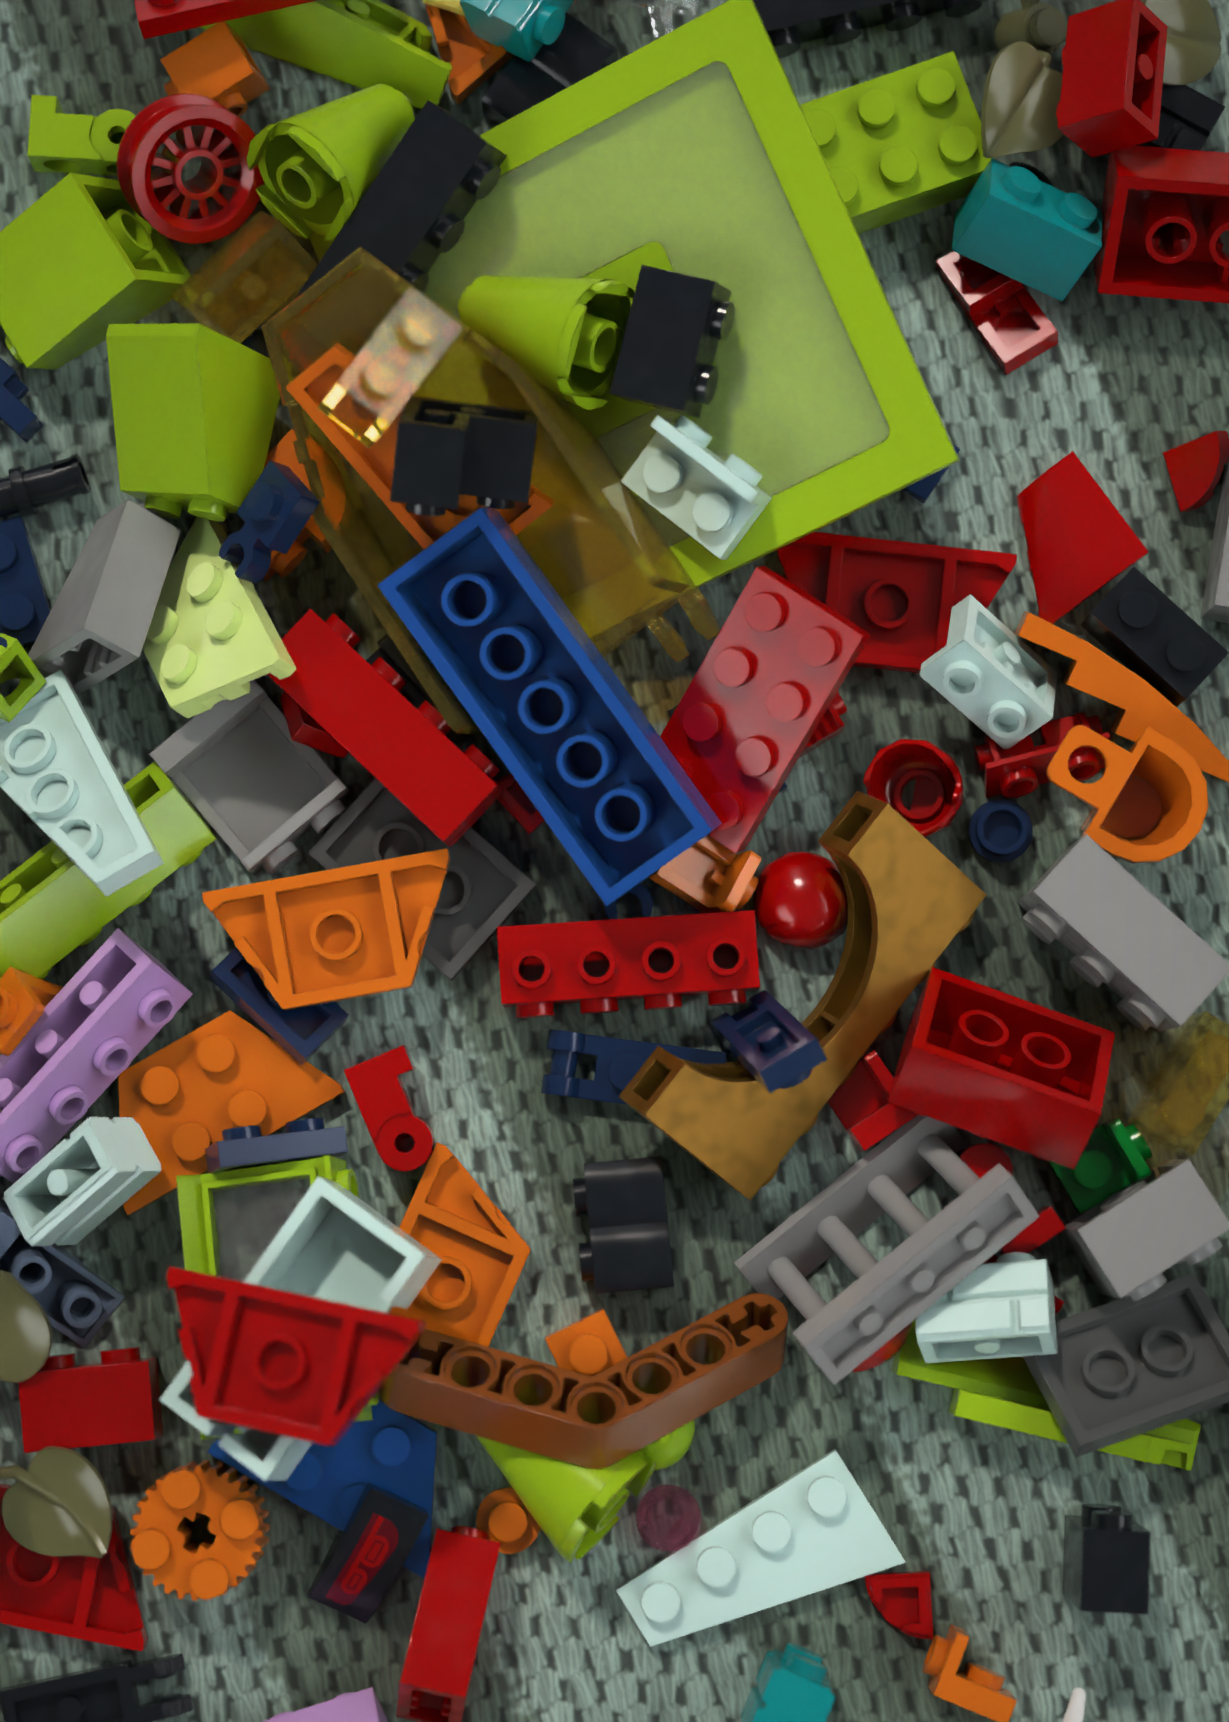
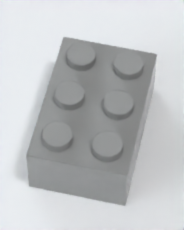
M1087 834L1070 845L1017 902L1027 911L1021 918L1025 926L1039 939L1049 945L1055 938L1075 955L1069 961V965L1073 970L1095 988H1098L1102 982L1107 984L1122 998L1116 1005L1117 1009L1133 1025L1144 1032L1150 1026L1158 1032L1182 1026L1229 974V963Z

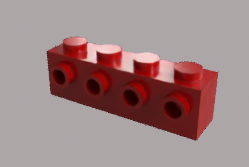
M310 608L283 636L281 640L297 670L289 677L281 680L271 673L267 675L447 846L451 848L502 795L503 791L492 780L500 770L473 744L463 753L445 735L454 726L428 701L425 700L418 708H415L399 692L407 682L380 656L371 665L353 649L361 638L337 615L332 613L324 622Z
M755 910L497 927L501 1004L503 1007H516V1018L555 1016L554 1004L579 1002L580 1014L612 1013L619 1011L618 1000L644 998V1010L675 1009L683 1007L682 996L708 994V1006L737 1005L747 1003L746 992L758 991L760 988Z

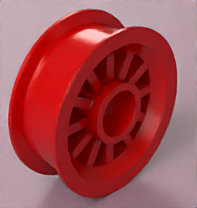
M190 93L174 94L160 98L146 106L135 116L121 139L117 154V176L121 191L128 204L141 218L146 220L155 230L170 239L192 244L207 243L221 239L238 229L249 218L259 202L260 197L256 189L264 185V180L258 165L249 171L247 163L250 141L256 135L240 117L211 98ZM175 132L176 139L172 141L169 136ZM162 144L165 148L162 153H157L158 148ZM200 156L201 166L198 173L192 179L182 181L181 172L186 162L193 157ZM152 165L159 167L158 169L151 170ZM230 168V173L223 171V169ZM221 184H224L225 187L220 193L218 189L220 188ZM211 197L213 201L207 204L206 199Z

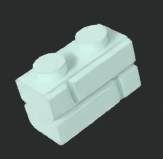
M89 1117L71 1133L70 1139L61 1141L4 1192V1200L25 1241L32 1247L52 1246L54 1243L57 1246L76 1245L162 1171V1165L139 1123L133 1117H114L111 1120L108 1117Z
M1013 1252L1000 1256L997 1259V1263L981 1264L916 1318V1336L925 1363L1057 1354L1054 1287L1047 1259L1036 1260L1030 1254Z

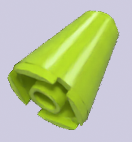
M375 84L264 127L250 141L247 155L249 171L258 165L264 180V185L256 189L262 203L279 223L295 235L308 239L313 234L325 236L323 241L334 239L414 122L415 117L411 103L403 93L391 86Z
M482 275L462 292L458 303V314L462 329L467 336L567 403L585 410H592L603 407L610 401V399L601 396L607 391L613 381L631 309L629 297L633 298L635 292L627 285L612 279Z
M476 1436L557 1552L569 1563H572L573 1558L579 1560L584 1557L607 1535L620 1519L616 1514L626 1503L630 1496V1491L637 1498L652 1476L656 1466V1462L645 1452L638 1450L609 1467L600 1469L585 1468Z

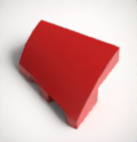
M1073 451L1034 480L1016 497L1021 524L1024 526L1028 548L1026 554L1029 570L1033 576L1039 609L1037 614L1038 617L1052 624L1084 603L1095 592L1143 559L1149 552Z

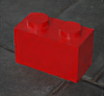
M1116 0L1068 16L1066 44L1062 49L1063 75L1061 95L1056 107L1057 128L1092 158L1158 139L1168 26L1140 0Z
M139 1347L100 1351L101 1363L76 1365L75 1353L49 1355L45 1364L32 1377L18 1382L24 1453L39 1452L41 1449L49 1446L71 1449L150 1441L163 1436L157 1357L140 1359Z

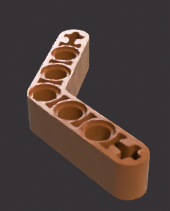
M751 1293L742 1296L593 1377L425 1329L421 1337L381 1386L380 1395L388 1408L401 1414L581 1467L592 1469L605 1468L775 1375L781 1369L784 1362L788 1311L782 1302L764 1293Z

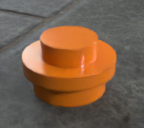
M503 1487L492 1491L483 1499L478 1508L476 1527L488 1534L490 1541L501 1543L499 1553L514 1554L528 1548L539 1534L540 1526L512 1487Z

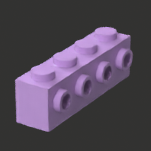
M119 928L115 930L47 1004L41 1017L9 1056L2 1054L0 1056V1175L13 1184L38 1163L66 1132L84 1116L88 1108L120 1073L127 1069L132 1060L193 995L158 959Z

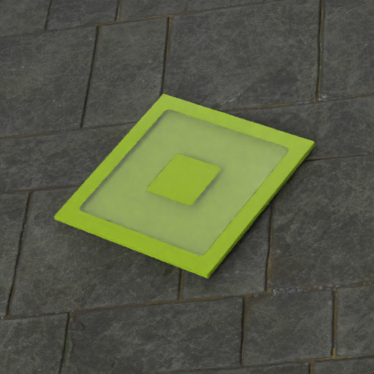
M728 0L481 134L482 138L507 155L500 165V178L494 189L485 198L477 199L463 220L465 228L458 242L448 252L439 255L427 273L429 281L422 295L413 304L405 306L391 326L393 328V335L387 347L377 357L370 358L367 362L369 366L411 396L540 412L532 485L554 501L551 508L516 536L590 640L960 461L753 0ZM313 234L309 237L319 262L335 238L331 241H323L325 236ZM641 265L716 281L731 291L729 301L734 303V319L727 339L725 341L719 340L713 366L718 368V383L714 397L710 404H703L700 418L684 415L713 437L707 448L722 460L726 461L731 453H733L762 474L763 478L757 486L772 497L727 560L718 558L621 482L657 432L650 426L656 416L660 415L676 423L683 414L626 401L610 394L611 386L601 396L610 399L603 407L585 410L567 403L464 333L458 314V303L462 292L467 286L471 285L475 279L482 275L612 279L627 285L635 292ZM629 297L630 305H632L633 298Z

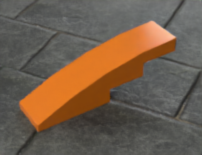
M1024 611L1014 634L1072 659L1062 683L1120 707L1110 729L1111 732L1136 742L1144 729L1149 726L1178 743L1196 759L1201 771L1229 782V761L1191 719L1146 680L1091 643L1030 612Z

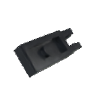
M182 1653L132 1664L131 1660L4 1687L0 1690L4 1722H152L190 1712L193 1710L190 1694H171L161 1697L160 1700L140 1705L136 1682L152 1678H167L185 1669Z

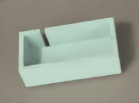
M318 1176L243 1282L391 1314L389 1312L393 1306L408 1309L442 1259L339 1183ZM187 1360L160 1398V1401L204 1435L222 1437L217 1445L264 1481H286L313 1442L197 1416L190 1387L192 1369ZM235 1428H237V1429H239L242 1433H232V1432L234 1431Z

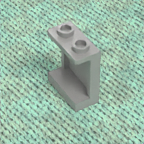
M255 680L249 681L250 693L231 701H219L210 710L192 717L149 755L165 774L173 780L251 874L255 876L265 869L269 875H273L298 854L299 850L293 844L312 827L318 834L323 833L347 810L342 802L351 793L312 747L291 739L284 714L267 696Z

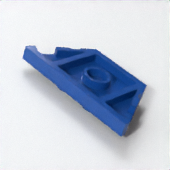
M379 1398L377 1405H371L373 1420L353 1422L336 1445H324L313 1442L286 1481H264L217 1444L221 1439H218L210 1446L207 1452L210 1455L341 1531H344L368 1482L425 1508L429 1516L403 1564V1567L422 1578L425 1577L431 1545L438 1433L436 1430L411 1416L388 1408L382 1399Z

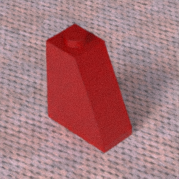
M454 1526L451 1528V1531L436 1529L400 1679L396 1717L418 1722H462L501 1545L499 1542L490 1541L488 1534L479 1529L467 1526Z

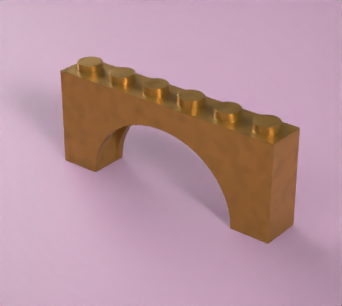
M856 791L818 840L834 860L841 874L848 907L847 935L839 966L824 996L801 1023L817 1038L827 1060L812 1068L810 1076L800 1084L786 1089L778 1088L769 1093L739 1061L720 1064L697 1063L679 1058L658 1045L618 1096L712 1173L750 1201L761 1187L773 1179L781 1160L799 1137L806 1134L814 1126L819 1111L836 1089L852 1077L860 1058L877 1036L884 1033L892 1025L898 1009L915 987L928 978L931 968L935 967L936 960L956 934L962 932L971 923L976 908L987 895L888 803L860 791Z

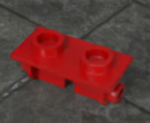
M1084 712L1076 715L1048 721L1041 726L1039 731L1044 742L1042 745L1034 746L1031 736L1028 735L1011 748L1003 749L989 736L984 737V744L974 746V755L979 770H985L984 792L986 798L1001 794L1007 798H1019L1033 792L1038 785L1051 782L1046 774L1047 767L1072 727L1076 725L1086 726L1110 740L1109 732L1103 733L1101 722L1097 715L1086 717ZM1091 747L1075 749L1070 754L1068 760V769L1072 777L1079 782L1090 779L1100 769L1105 768V761L1102 755Z

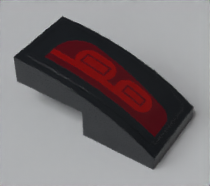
M368 1482L341 1537L336 1535L307 1593L308 1597L363 1623H367L386 1595L415 1544L429 1516L427 1510Z

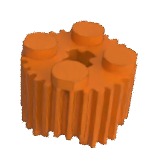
M204 1460L198 1465L195 1461H192L184 1467L180 1465L166 1473L145 1491L147 1496L139 1500L137 1504L141 1510L132 1517V1520L137 1522L138 1525L130 1530V1535L135 1536L130 1548L135 1564L144 1569L142 1572L144 1576L150 1574L154 1576L152 1584L155 1587L162 1583L165 1585L164 1593L169 1594L172 1590H176L177 1598L183 1599L189 1593L192 1601H197L199 1598L208 1600L225 1594L231 1587L235 1588L257 1566L256 1563L265 1553L262 1549L269 1542V1538L265 1534L270 1530V1524L263 1521L269 1515V1510L261 1509L260 1505L265 1501L264 1496L256 1497L255 1492L258 1486L256 1484L250 1486L247 1483L249 1479L247 1475L238 1476L237 1470L233 1467L228 1470L225 1469L223 1461H219L212 1467L210 1460ZM201 1514L209 1517L211 1520L208 1524V1530L216 1535L214 1543L209 1539H206L201 1544L195 1542L191 1538L192 1530L187 1526V1520L189 1519L193 1522Z

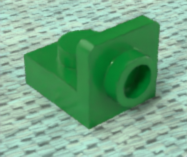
M1119 1118L1110 1119L1093 1130L1074 1169L1047 1161L1077 1214H1081L1133 1182L1142 1181L1152 1175L1145 1162L1152 1157L1147 1142L1134 1124L1124 1127Z

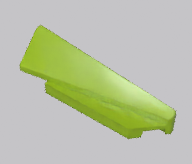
M317 0L226 21L241 36L246 47L363 89L375 84L391 86L403 93L412 106L420 109L424 107L428 100L437 106L439 105L453 68L450 62H445L430 54L433 36L424 23L380 0ZM215 24L202 26L200 28L207 30Z
M916 1319L911 1322L912 1326L907 1340L894 1356L892 1372L897 1375L952 1387L953 1392L948 1412L954 1416L1068 1443L1022 1356L925 1363L917 1342ZM1184 1418L1098 1449L1097 1451L1146 1463L1165 1464L1191 1471L1201 1425Z

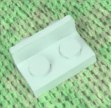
M657 415L650 424L657 432L621 482L718 558L727 560L772 499L771 496L757 486L763 475L733 453H731L726 461L722 460L707 448L713 437L684 415H681L676 423Z
M971 594L953 606L946 646L921 664L920 676L1000 747L1009 749L1053 719L1057 672Z

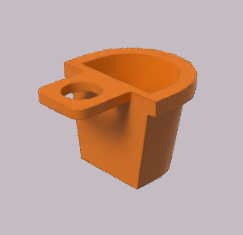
M1076 725L1068 731L1046 770L1049 781L1092 806L1079 828L1084 832L1081 837L1087 834L1110 856L1132 864L1159 862L1184 850L1200 832L1208 810L1207 782L1196 759L1178 743L1149 726L1144 729L1138 740L1127 751L1090 728ZM1091 747L1102 755L1105 761V770L1103 776L1098 781L1084 784L1072 777L1068 769V760L1070 754L1075 749Z

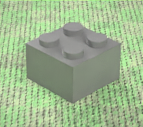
M1189 1159L1166 1160L1151 1169L1152 1175L1142 1181L1133 1182L1065 1224L1066 1229L1061 1231L1101 1294L1120 1299L1131 1297L1133 1302L1138 1301L1167 1282L1162 1273L1174 1264H1181L1185 1261L1188 1266L1195 1265L1214 1254L1223 1246L1218 1236L1229 1230V1221Z

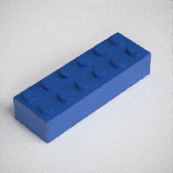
M479 508L377 585L606 906L722 824L497 509Z

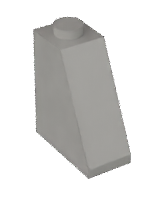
M129 499L97 520L28 654L43 677L46 678L61 669L70 681L76 694H81L140 657L181 529L162 519L158 512L146 509L145 505L134 503Z

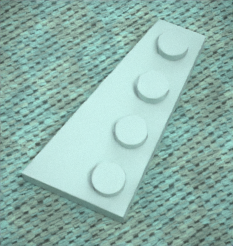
M60 669L45 678L47 682L10 723L0 719V788L107 897L164 862L75 690Z
M834 1449L616 1587V1592L649 1646L652 1647L906 1562L840 1455Z

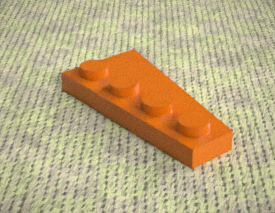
M338 342L285 387L424 550L479 508L484 507L476 503L477 496L462 495L457 510L446 508L444 515L425 516L408 512L405 509L406 503L390 501L398 421L410 395ZM532 485L528 503L516 501L514 508L497 510L515 535H517L551 508L554 500Z

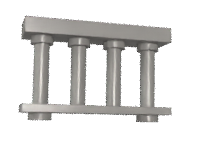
M916 1116L889 1135L734 1262L757 1293H764L776 1299H780L785 1294L807 1321L792 1332V1334L833 1385L842 1380L1040 1217L1013 1176L1002 1165L997 1164L983 1177L979 1178L956 1155L967 1143L955 1126L927 1116ZM937 1171L960 1196L929 1220L906 1195L933 1172ZM886 1212L909 1237L878 1262L855 1236ZM836 1253L858 1279L827 1304L805 1277Z

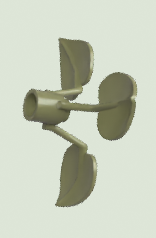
M1020 0L1021 9L1005 13L997 22L995 41L999 52L992 61L987 74L981 112L982 150L985 158L1042 150L1053 145L1063 135L1057 128L1058 122L1056 117V107L1061 95L1062 74L1050 69L1049 66L1052 62L1050 53L1055 52L1062 42H1066L1067 22L1060 10L1050 4L1041 3L1040 0ZM1142 0V3L1168 26L1163 85H1185L1206 76L1218 62L1221 53V33L1209 1Z
M0 1270V1379L10 1383H18L32 1377L45 1364L51 1351L52 1330L50 1321L38 1301L11 1273ZM49 1446L41 1449L34 1456L28 1471L18 1465L0 1467V1480H17L8 1488L2 1500V1516L5 1527L14 1540L23 1547L42 1555H83L96 1558L104 1556L109 1548L112 1534L113 1513L111 1500L102 1476L87 1458L68 1448Z

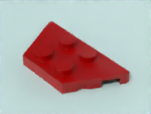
M813 532L776 550L786 579L871 634L853 666L919 674L921 664L946 646L952 607L971 594L987 609L1017 561V554L821 532Z
M171 1266L168 1267L166 1275L169 1289H174L183 1328L179 1329L178 1332L183 1355L189 1361L192 1369L190 1387L197 1416L324 1445L337 1444L421 1337L426 1326V1322Z
M0 1484V1623L142 1652L146 1648L148 1636L114 1506H112L113 1526L109 1548L103 1557L42 1555L20 1545L7 1531L2 1516V1500L10 1485Z

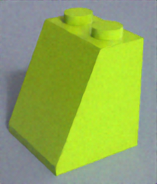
M70 172L0 231V325L6 333L5 343L9 351L26 368L56 370L105 341L108 324H133L197 286L168 238L155 230L128 204L118 180Z
M200 323L108 324L106 343L120 491L145 501L146 509L156 511L164 518L180 519L182 510L200 518L225 521L227 513H237V510L264 470L287 366Z

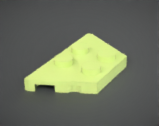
M196 517L169 566L142 648L170 708L187 719L210 710L219 701H231L250 693L249 681L268 673L281 680L289 677L297 670L252 582L240 579L235 575L239 564L223 560L219 556L220 548L228 537L224 528L218 521Z

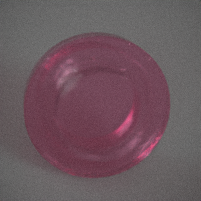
M661 1485L651 1489L641 1499L636 1512L637 1528L644 1541L653 1548L667 1552L677 1551L688 1546L696 1538L702 1521L701 1510L695 1497L687 1490L676 1485Z

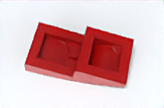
M954 251L936 260V267L1005 375L1058 344L1057 329L1025 289L1023 283Z

